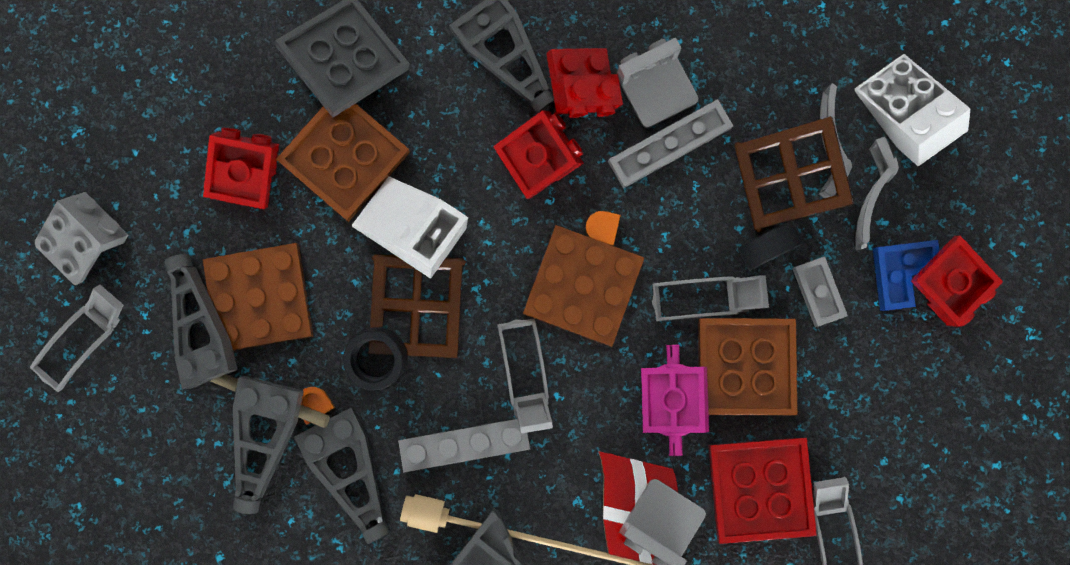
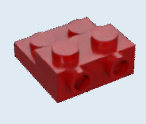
M607 48L551 49L546 53L556 114H569L570 118L586 116L588 113H596L598 117H604L614 114L615 109L623 105L618 74H611Z
M542 110L493 146L526 199H531L550 184L561 180L583 164L580 158L584 154L582 148L576 140L571 139L569 141L563 132L567 128L566 124L556 112L552 114L550 111Z
M221 128V132L209 135L203 197L266 209L269 204L272 176L276 174V158L278 157L279 144L272 143V137L264 134H252V138L240 136L241 131L234 128Z
M954 236L911 280L929 300L926 304L947 326L954 327L964 326L969 323L975 316L974 311L981 304L990 301L996 295V289L1003 283L998 275L961 236Z

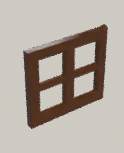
M832 116L747 142L735 143L736 156L756 232H761L762 228L854 204ZM822 133L828 160L798 168L792 142ZM779 146L785 172L756 180L750 154ZM831 168L837 195L807 203L801 176ZM787 180L794 207L764 215L758 188Z
M373 255L374 271L370 328L383 327L384 311L411 312L410 343H404L407 349V356L458 358L462 270L466 261L463 258L446 257L437 269L450 271L448 301L421 300L422 273L396 255ZM387 268L414 269L412 299L385 298ZM420 313L447 314L446 345L418 343ZM378 340L369 341L368 354L393 355L390 347L384 342Z

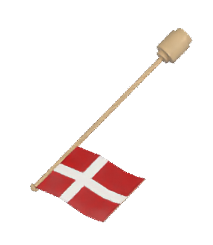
M598 451L604 476L603 524L608 553L508 530L513 538L628 565H656L651 562L654 555L643 549L642 553L639 554L623 544L626 537L620 534L619 531L650 480L657 479L678 492L674 470ZM417 494L414 497L406 495L400 521L406 522L409 527L434 533L438 532L439 527L445 528L447 522L478 529L482 524L449 516L450 509L444 508L445 501Z

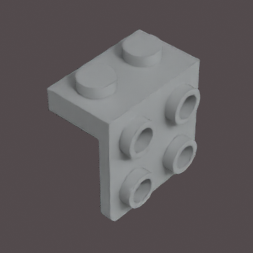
M676 37L669 41L660 39L649 46V51L638 55L637 52L632 53L620 61L621 65H619L617 71L619 83L644 128H650L696 105L698 102V95L678 60L681 46Z
M86 192L56 202L35 239V246L72 284L78 285L85 280L100 253L123 244L128 234Z
M652 479L644 489L619 533L626 537L623 544L641 554L643 549L653 554L654 558L651 562L656 565H685L687 560L682 558V555L703 522L706 512L703 508L657 479Z

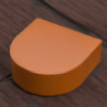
M605 211L593 213L586 223L587 236L614 246L620 215Z
M308 387L303 389L301 405L323 414L335 408L327 393L321 388ZM304 420L306 425L311 424V422Z

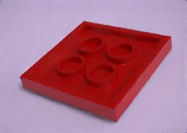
M807 438L708 445L717 542L719 544L817 536Z

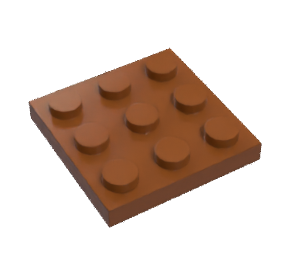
M355 103L333 118L323 106L276 160L349 222L388 176L407 157L410 150Z
M555 225L523 315L612 347L644 257Z
M298 243L203 259L207 292L227 331L233 351L314 337Z
M698 319L699 367H707L709 415H797L796 319Z

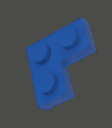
M938 240L872 248L880 311L916 307L913 283L911 282L912 275H917L939 252Z

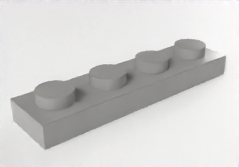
M717 99L608 160V163L624 189L732 129L733 124Z
M517 419L398 440L403 473L530 450L528 433L521 434Z

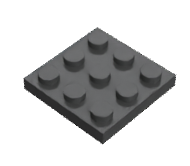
M342 0L275 40L277 49L332 118L409 70L410 63L358 0Z

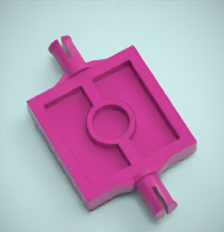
M666 345L667 364L657 368H641L643 433H660L669 436V456L683 455L682 436L690 433L709 432L707 367H689L680 364V345Z

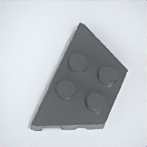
M494 508L450 565L525 564L499 511Z

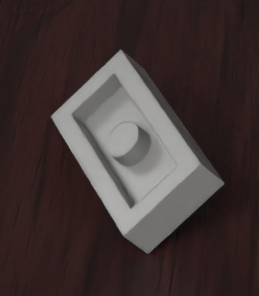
M825 256L792 268L814 327H819L848 316Z

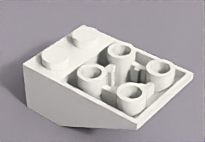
M905 54L855 88L856 94L895 146L917 166H920L968 131L970 108Z
M388 176L354 221L352 227L431 279L466 230L468 217L443 200Z

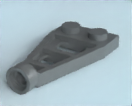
M484 0L449 25L450 30L467 53L529 102L537 114L542 110L548 111L555 105L553 93L549 90L518 13L508 0ZM502 29H506L509 31L515 47L505 57L499 58L486 49L484 43ZM520 57L526 60L532 71V75L522 82L516 80L507 70V66ZM539 91H542V92H543V93H541L539 96H537L536 98H534V96H535V94H536L537 92H539Z
M180 254L167 258L165 264L168 275L171 278L175 362L182 389H189L238 369L230 338L196 267H193L191 255ZM193 291L200 309L198 312L187 316L185 295ZM201 321L210 335V343L193 350L190 344V328L193 324Z
M247 376L238 378L233 404L236 492L232 507L234 511L243 514H256L259 512L261 498H263L298 422L303 390ZM254 414L274 419L277 423L276 431L271 441L267 444L254 441L251 436L250 419ZM249 449L267 455L261 474L252 473L247 470ZM252 491L254 494H248L246 492Z
M351 407L331 417L326 428L316 425L294 436L307 466L360 528L367 545L391 533L384 518L368 437L354 408ZM345 447H350L355 452L357 470L354 475L348 478H339L328 466L327 459L331 454ZM357 480L365 482L370 497L368 504L363 507L354 506L345 492L346 486ZM371 520H377V525L371 528L368 527V523Z

